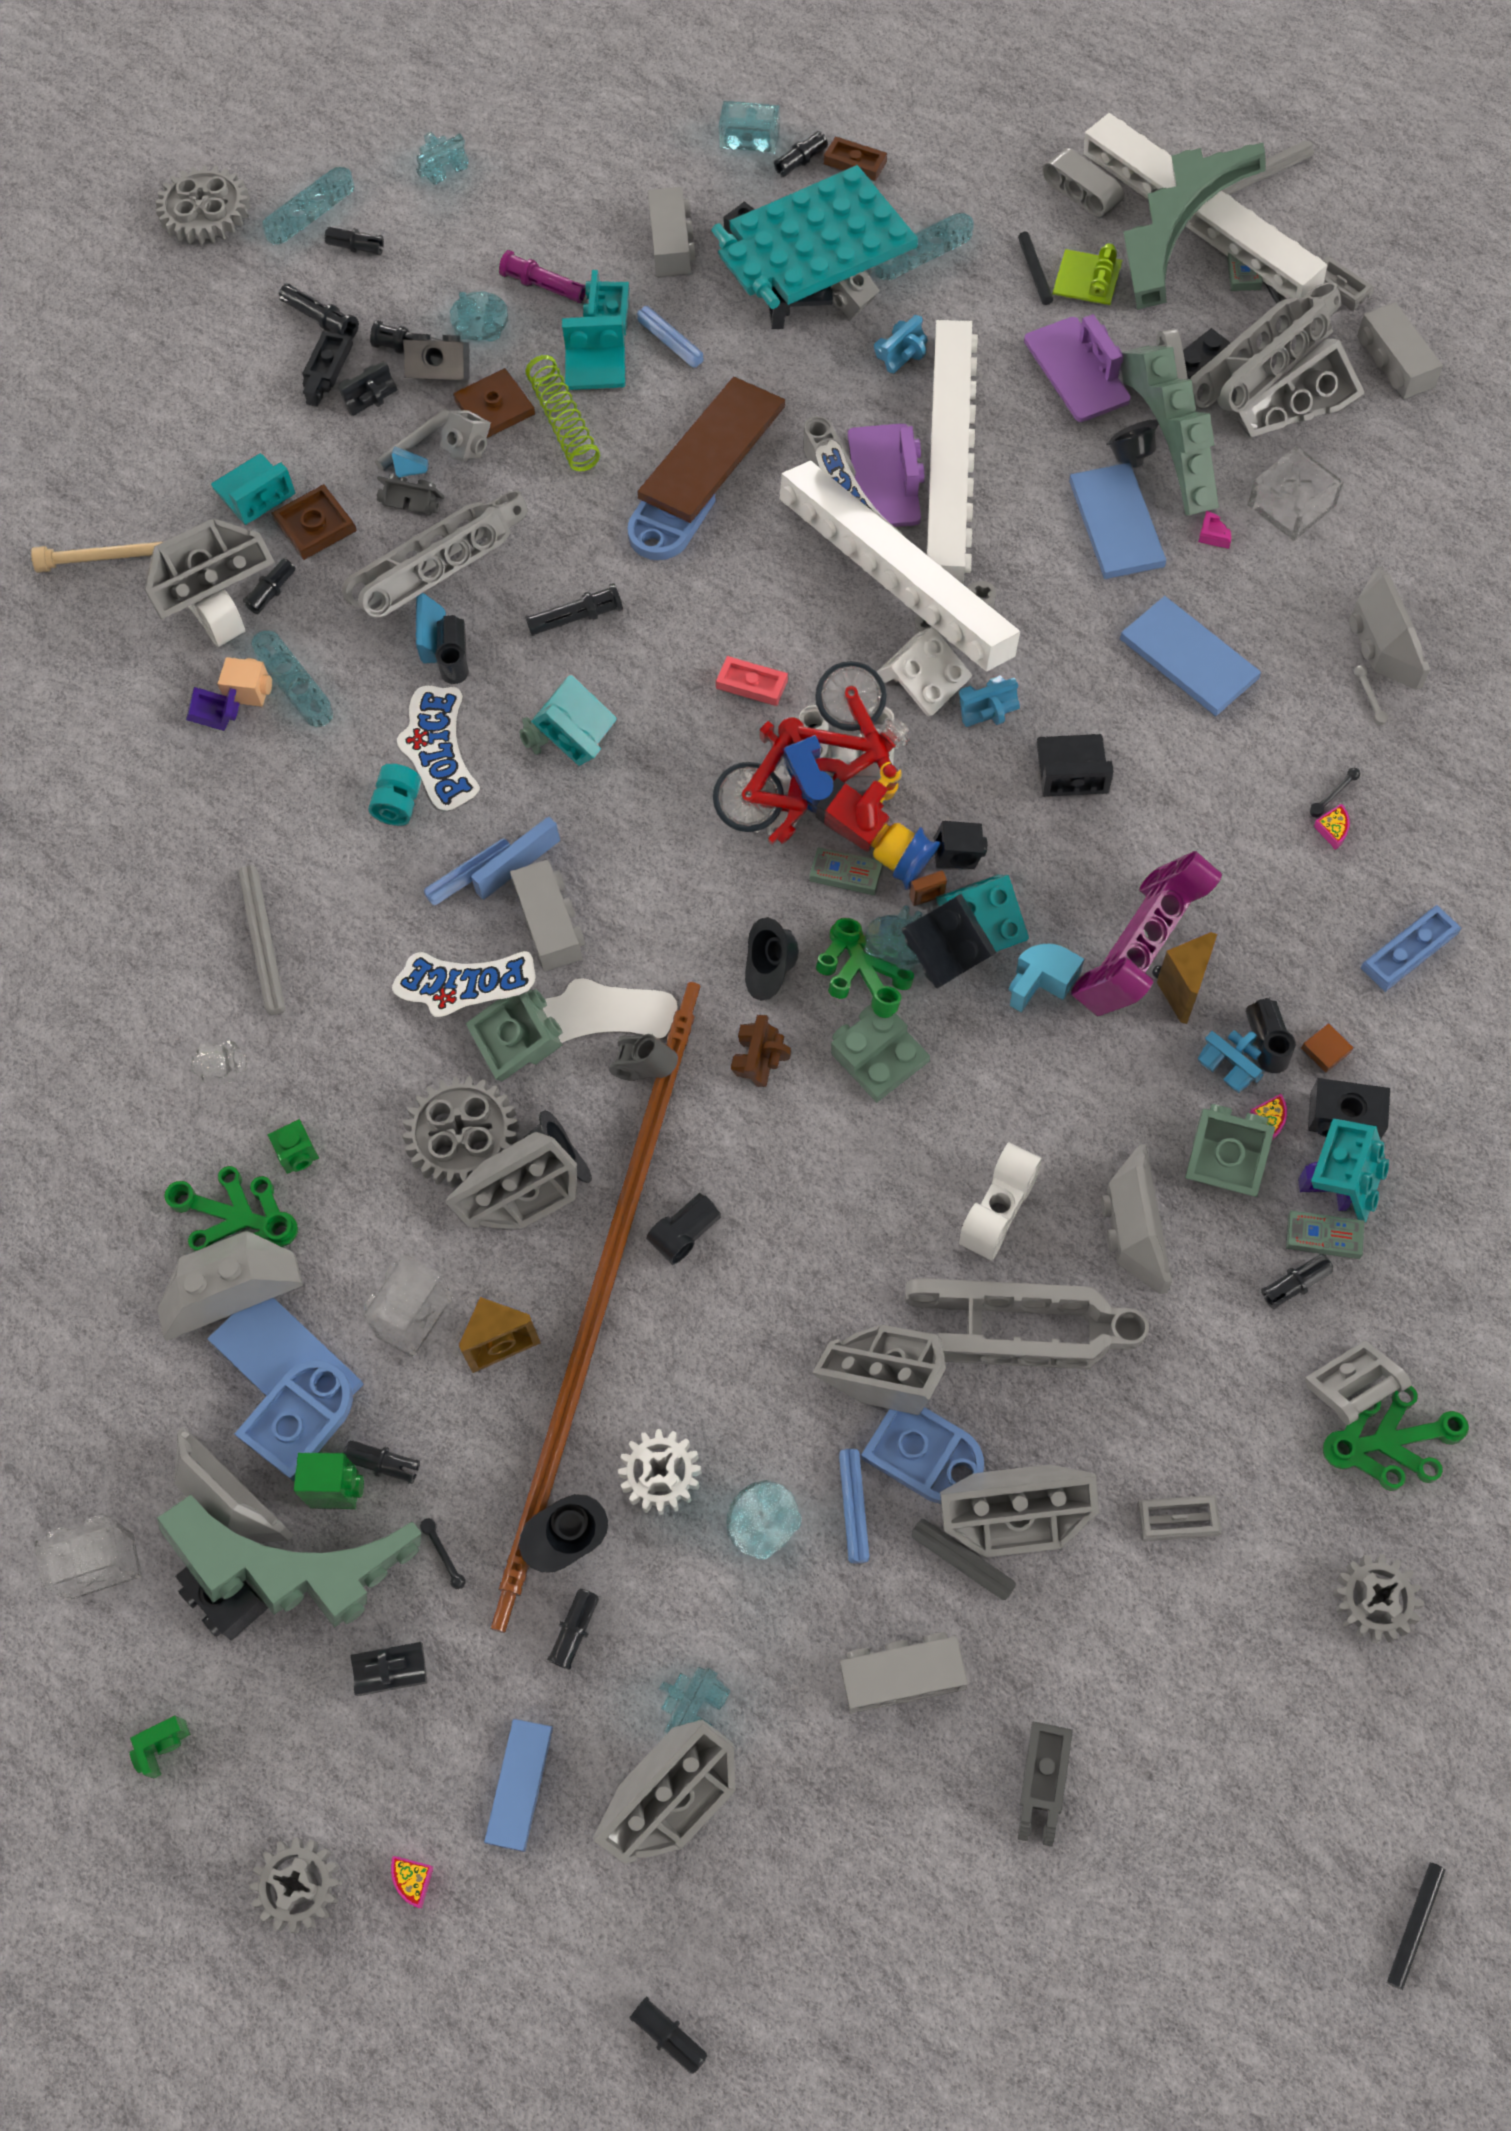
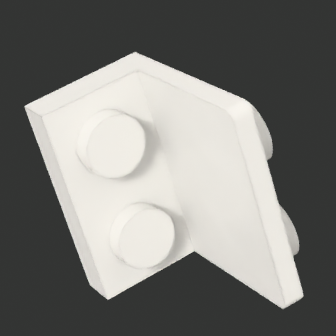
M932 626L915 634L877 671L884 683L892 679L895 682L899 681L928 717L934 715L972 677L970 671Z

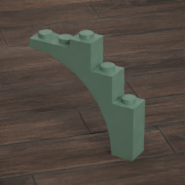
M1263 143L1245 145L1239 149L1224 153L1218 152L1203 158L1201 148L1185 150L1179 154L1171 155L1175 187L1161 188L1155 192L1147 193L1152 224L1137 226L1131 230L1124 231L1137 310L1167 303L1165 285L1167 267L1177 238L1194 214L1216 194L1244 178L1266 171Z
M1143 346L1122 352L1123 362L1121 363L1123 384L1133 387L1141 394L1161 427L1176 469L1185 514L1193 515L1219 508L1210 448L1215 445L1210 413L1196 412L1192 380L1178 379L1173 347Z
M192 1495L157 1517L160 1532L213 1603L221 1597L227 1599L236 1594L243 1587V1581L247 1579L273 1615L282 1609L285 1612L293 1609L304 1599L305 1596L303 1594L308 1592L334 1628L343 1621L345 1624L353 1622L365 1611L363 1606L367 1604V1591L363 1587L367 1585L369 1588H372L380 1583L388 1574L386 1570L398 1561L402 1565L411 1560L419 1552L418 1547L421 1544L422 1535L421 1531L412 1521L387 1537L357 1548L328 1553L291 1552L264 1546L236 1534L213 1518Z

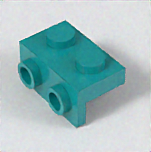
M592 269L591 281H586L585 286L586 300H589V304H584L583 317L622 315L624 336H626L630 295L629 282L600 281L598 270Z

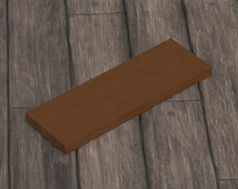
M733 376L637 491L638 499L691 523L785 408V399Z

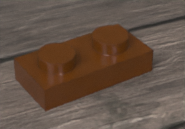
M836 136L824 154V165L842 171L858 165L866 176L873 181L877 180L887 163V152Z

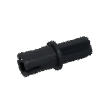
M328 227L325 230V243L327 245L348 248L353 253L359 250L381 255L383 252L379 248L384 247L382 235L362 233L357 228H353L350 231Z
M282 559L267 576L259 578V583L243 599L245 606L251 612L259 614L274 596L280 595L281 591L279 588L295 572V566L289 560Z
M1319 1254L1297 1269L1289 1268L1287 1275L1262 1288L1261 1293L1264 1296L1268 1295L1264 1298L1272 1309H1276L1299 1293L1305 1295L1308 1292L1307 1288L1333 1272V1265L1326 1255Z
M350 1440L343 1452L353 1465L375 1471V1476L379 1477L381 1474L406 1481L409 1484H413L417 1474L405 1471L402 1468L406 1467L418 1471L420 1467V1460L389 1452V1447L386 1446L383 1449Z
M579 1589L565 1621H560L559 1623L561 1630L551 1654L547 1658L549 1662L567 1670L571 1669V1664L583 1637L587 1638L589 1635L586 1629L599 1601V1597L595 1593L586 1589Z
M646 1996L634 2010L630 2020L634 2021L658 2044L656 2046L658 2051L663 2048L690 2074H694L705 2062L707 2053L679 2028L681 2023L678 2020L674 2023Z

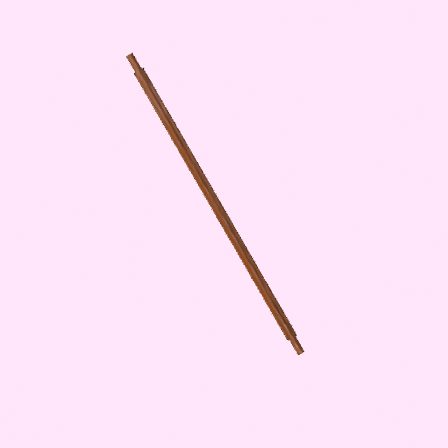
M695 982L687 983L680 1009L675 1011L673 1017L674 1020L670 1027L666 1045L677 1053L678 1062L671 1074L664 1078L655 1079L513 1546L502 1575V1582H500L498 1588L501 1591V1595L490 1629L500 1633L506 1632L516 1596H521L522 1586L529 1569V1565L523 1560L519 1549L520 1534L525 1524L534 1515L547 1507L682 1056L688 1043V1036L694 1023L695 1016L693 1011L701 988Z

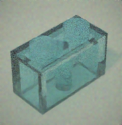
M723 101L718 125L720 148L776 153L780 132V105Z

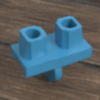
M914 315L907 322L899 320L893 326V335L888 340L880 338L874 344L876 357L885 361L887 372L894 374L910 358L920 360L926 355L925 344L928 343V339L922 330V316Z
M1002 676L991 678L985 688L976 690L974 687L968 686L960 689L959 699L964 725L969 727L992 719L996 725L1005 722L1006 713L1020 709L1017 695L1018 682L1013 677L1005 680Z
M1233 1030L1228 1039L1237 1045L1236 1048L1232 1047L1213 1031L1206 1036L1207 1045L1199 1055L1198 1061L1211 1072H1214L1224 1059L1235 1067L1223 1080L1237 1093L1244 1090L1252 1081L1257 1084L1264 1076L1262 1070L1244 1056L1247 1053L1256 1060L1262 1053L1253 1045L1258 1036L1253 1031H1250L1243 1037Z

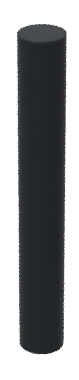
M1026 231L1018 235V240L1042 304L1049 305L1053 302V296L1030 235Z
M1432 1862L1428 1865L1387 1979L1388 1984L1400 1990L1404 1989L1446 1871L1445 1868Z

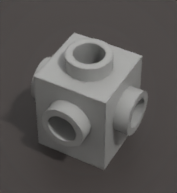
M866 271L831 286L833 304L841 309L849 320L863 310L880 291Z
M468 410L449 411L447 421L442 429L440 447L449 451L450 456L459 461L466 462L469 458H481L487 445L486 438L491 422Z

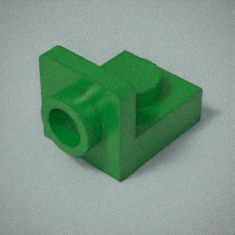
M300 1119L267 1134L277 1154V1158L287 1174L293 1171H302L308 1168L313 1161L319 1159Z
M174 1715L130 1737L134 1749L129 1752V1755L137 1773L142 1772L144 1776L153 1779L161 1775L154 1753L157 1752L158 1755L166 1754L181 1746L180 1740L191 1735L186 1720Z

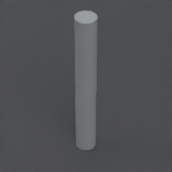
M443 409L375 460L377 466L384 470L393 463L392 451L394 447L409 451L443 426L447 421L449 411Z

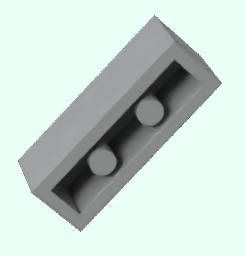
M682 187L648 190L656 277L691 274L690 261H696L694 242L688 243V239H693L692 220L686 221V218L691 217L689 199H683Z
M1394 302L1365 313L1358 331V339L1361 345L1365 346L1372 355L1375 364L1383 370L1391 386L1399 392L1402 398L1406 399L1434 388L1443 365L1397 303Z
M549 859L510 871L513 885L543 971H549L582 960L580 947L586 944L580 926L573 927L570 918L575 917L570 898L563 899L560 890L565 889V885L560 871L552 870Z
M941 1632L923 1637L924 1643L909 1646L907 1640L886 1644V1651L870 1654L869 1648L847 1652V1659L840 1660V1670L849 1713L853 1714L966 1690L968 1682L957 1636L947 1638L946 1632Z

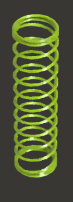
M540 355L533 358L526 366V376L536 393V397L540 401L541 407L544 409V413L548 418L549 424L552 426L557 441L561 444V449L565 453L570 467L575 471L591 469L598 463L601 456L600 451L596 445H593L594 439L589 436L590 431L585 427V421L581 418V412L577 410V404L572 401L573 396L568 392V386L564 383V377L560 375V369L557 367L555 359L549 355ZM545 359L553 362V365L545 366L538 370L533 377L530 376L531 369L537 362ZM552 368L547 375L536 378L542 370ZM556 376V378L550 381L549 383L541 384L543 381H546L549 378ZM558 377L561 378V382L554 383ZM550 385L543 392L538 391L539 386ZM560 385L556 390L545 393L551 387ZM562 386L566 388V391L557 392ZM553 394L547 401L543 400V395ZM564 394L561 398L550 401L553 397ZM567 394L570 396V400H563L557 403L551 410L547 408L548 403H556ZM569 402L566 406L554 410L558 405ZM571 403L574 405V409H567L556 418L551 417L552 412L562 411ZM573 411L570 415L559 418L562 414ZM575 412L578 413V417L566 420L560 427L555 425L556 421L565 420ZM577 420L573 424L563 427L566 423ZM579 420L583 423V426L570 429L564 436L560 435L561 429L571 428ZM580 429L577 433L567 436L572 431ZM584 429L587 431V435L579 436L569 444L564 443L565 438L574 437ZM580 438H584L581 442L576 443V444H572V443H574L576 440H578V439H580ZM588 438L591 440V444L579 446L572 453L568 452L569 447L578 446ZM590 449L596 451L594 456L587 461H572L574 456L582 455ZM592 461L590 464H588V465H586V466H583V467H576V466L573 465V464H580V465H581V464H585V463H588V462Z

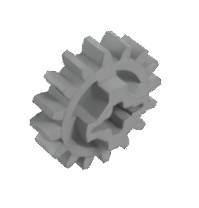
M1367 1554L1360 1558V1566L1352 1561L1346 1566L1349 1574L1342 1572L1337 1577L1339 1583L1344 1587H1339L1333 1591L1334 1596L1343 1600L1335 1610L1336 1612L1347 1613L1348 1618L1343 1623L1345 1627L1353 1623L1358 1626L1356 1631L1358 1638L1369 1632L1371 1633L1372 1643H1377L1384 1634L1386 1640L1390 1643L1397 1639V1632L1402 1636L1411 1632L1408 1623L1415 1625L1420 1621L1421 1617L1413 1610L1424 1606V1601L1414 1597V1594L1420 1591L1422 1587L1418 1584H1410L1409 1579L1414 1574L1412 1570L1405 1573L1399 1571L1400 1560L1396 1559L1391 1565L1386 1564L1385 1555L1380 1554L1373 1563ZM1374 1573L1382 1574L1390 1578V1580L1377 1578ZM1354 1589H1355V1590L1357 1591V1593H1358V1605H1357V1606L1355 1605L1354 1597H1353V1590H1354ZM1385 1590L1389 1591L1384 1596L1382 1602L1368 1607V1604L1376 1594L1382 1593ZM1399 1591H1401L1403 1597V1608L1399 1604ZM1366 1617L1378 1618L1383 1624L1374 1623Z
M295 1837L293 1838L291 1848H289L285 1842L279 1841L277 1842L278 1853L276 1855L266 1851L262 1854L267 1862L264 1868L254 1867L253 1871L261 1877L259 1882L250 1884L249 1889L258 1891L260 1897L252 1902V1906L255 1908H265L260 1917L263 1922H269L275 1918L273 1929L282 1931L288 1922L290 1933H299L301 1922H303L307 1929L312 1930L315 1928V1916L324 1919L330 1916L325 1908L326 1904H338L339 1899L331 1893L332 1888L342 1886V1881L332 1878V1874L340 1866L335 1862L327 1864L326 1861L332 1853L329 1849L324 1848L316 1853L318 1842L310 1839L304 1848L302 1839ZM298 1856V1858H294L291 1866L282 1870L277 1869L286 1860ZM316 1865L321 1873L322 1886L317 1884L314 1876ZM282 1879H298L300 1883H303L304 1887L310 1889V1892L294 1891ZM271 1884L274 1885L278 1896L276 1904L271 1896ZM310 1900L315 1901L306 1911L294 1914L298 1912L301 1904Z

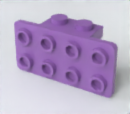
M1094 314L1084 317L1082 324L1078 318L1069 317L1025 334L1024 343L1076 421L1084 422L1130 403L1131 396L1118 378L1120 366L1123 362L1122 351L1119 346L1114 345L1108 336L1106 327L1099 323Z
M901 423L850 428L848 430L850 459L855 468V479L876 510L894 527L920 524L921 512L918 491L919 483L924 482L923 463L918 464L917 458L921 457L920 439H914L913 427Z

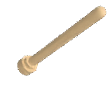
M162 542L54 552L53 549H47L46 546L32 547L31 556L33 567L37 573L49 572L51 568H56V564L152 556L154 546Z

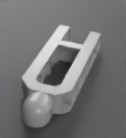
M1333 282L1324 283L1310 290L1302 298L1291 297L1278 302L1190 378L1192 380L1195 407L1207 408L1218 400L1220 408L1224 411L1241 412L1333 333L1329 317L1341 306L1338 285ZM1281 317V328L1277 331L1276 322ZM1261 333L1262 343L1258 349L1257 338L1258 335ZM1294 336H1295V337H1296V347H1295L1294 351H1292L1291 344H1292V340H1293V338H1294ZM1241 350L1243 357L1237 358V355ZM1276 353V365L1274 368H1272V357ZM1202 384L1203 395L1199 400L1197 397V390L1199 386ZM1234 388H1236L1237 397L1235 402L1232 403L1231 395Z
M519 490L510 491L488 504L476 502L466 505L349 576L342 585L343 598L347 603L356 608H361L363 612L372 617L380 618L389 614L503 544L511 533L509 528L522 521L528 512L527 504ZM467 519L469 521L468 524L457 529V525L461 520ZM435 536H443L442 540L438 541L437 543L431 544V541ZM488 536L484 543H476L477 540ZM462 550V554L458 559H450L451 556ZM416 551L418 553L414 557L405 560L409 552ZM436 566V569L432 575H423V573L427 572L428 570ZM358 583H364L366 586L361 590L359 600H355L352 595L353 587ZM383 598V602L378 608L371 609L369 607Z
M926 1278L912 1279L906 1282L905 1302L911 1306L967 1310V1334L938 1333L942 1340L945 1362L1089 1370L1108 1353L1109 1349L1129 1350L1141 1346L1149 1331L1148 1320L1143 1313L1131 1308L1111 1307L1094 1287ZM982 1311L1079 1315L1089 1323V1343H1059V1339H1051V1342L1021 1341V1337H1014L1013 1340L984 1339V1335H982Z

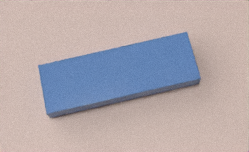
M550 817L545 818L473 873L471 878L476 893L483 900L512 879L510 871L530 865L560 841L557 824Z
M1436 905L1363 962L1361 969L1386 992L1458 935L1462 928Z
M513 1719L485 1836V1844L522 1852L526 1851L553 1732L552 1726Z

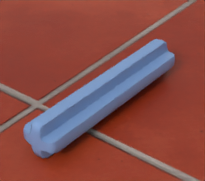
M644 306L641 310H638L637 320L693 368L702 364L704 360L703 352L649 306Z
M506 839L497 841L424 889L426 898L432 905H437L471 883L472 874L509 847V842Z
M845 1449L839 1453L848 1560L853 1564H861L869 1561V1547L860 1453L857 1449Z

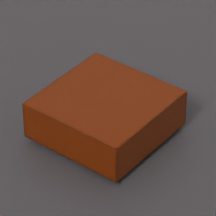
M943 870L911 881L909 897L913 906L936 899V896L945 894L947 878Z
M1329 1023L1304 1042L1301 1047L1325 1073L1347 1057L1354 1048Z

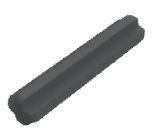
M921 1519L912 1530L911 1536L913 1539L1001 1600H1006L1014 1590L1016 1585L1014 1580L927 1520Z

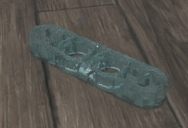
M345 167L331 169L266 217L262 226L268 242L282 244L288 241L351 194L355 187L351 171ZM317 195H326L322 200L313 199ZM295 211H305V213L300 216L291 215Z
M965 213L953 214L915 233L918 237V247L914 248V250H917L919 254L910 256L903 253L876 265V276L883 280L895 279L968 242L973 236L974 221L972 217ZM938 237L943 239V242L931 243L929 239Z
M266 630L257 633L252 639V648L257 659L264 663L267 672L309 725L314 727L327 725L333 717V710L323 691L275 632ZM268 644L270 647H273L275 654L271 656L267 648L263 646ZM282 663L292 664L291 669L285 673L276 671L277 666ZM298 684H307L309 686L305 693L295 694L292 692L293 688ZM314 701L317 708L322 711L320 713L312 711L310 702Z

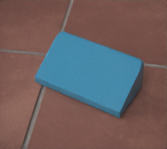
M398 447L393 448L392 458L396 476L404 477L426 473L429 465L428 459Z
M421 593L416 596V647L423 664L437 663L435 656L437 650V621L446 616V612L441 605L426 594Z

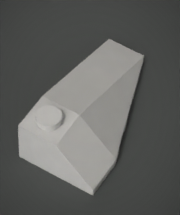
M1326 338L1246 409L1236 413L1248 436L1253 437L1284 428L1286 425L1296 422L1307 421L1326 413L1331 414L1340 411L1365 394L1340 339Z

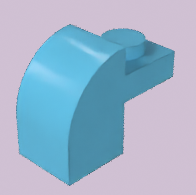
M1039 944L1028 948L1018 958L1017 975L1009 987V991L1012 992L1010 1006L1022 1012L1039 987L1064 1000L1081 975L1084 958L1056 944Z

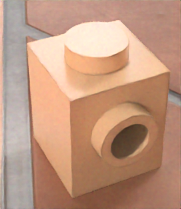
M226 657L218 680V686L224 696H227L230 688L236 689L234 701L240 704L263 707L266 695H269L272 690V677L268 675L265 665L261 661L252 658L237 659Z

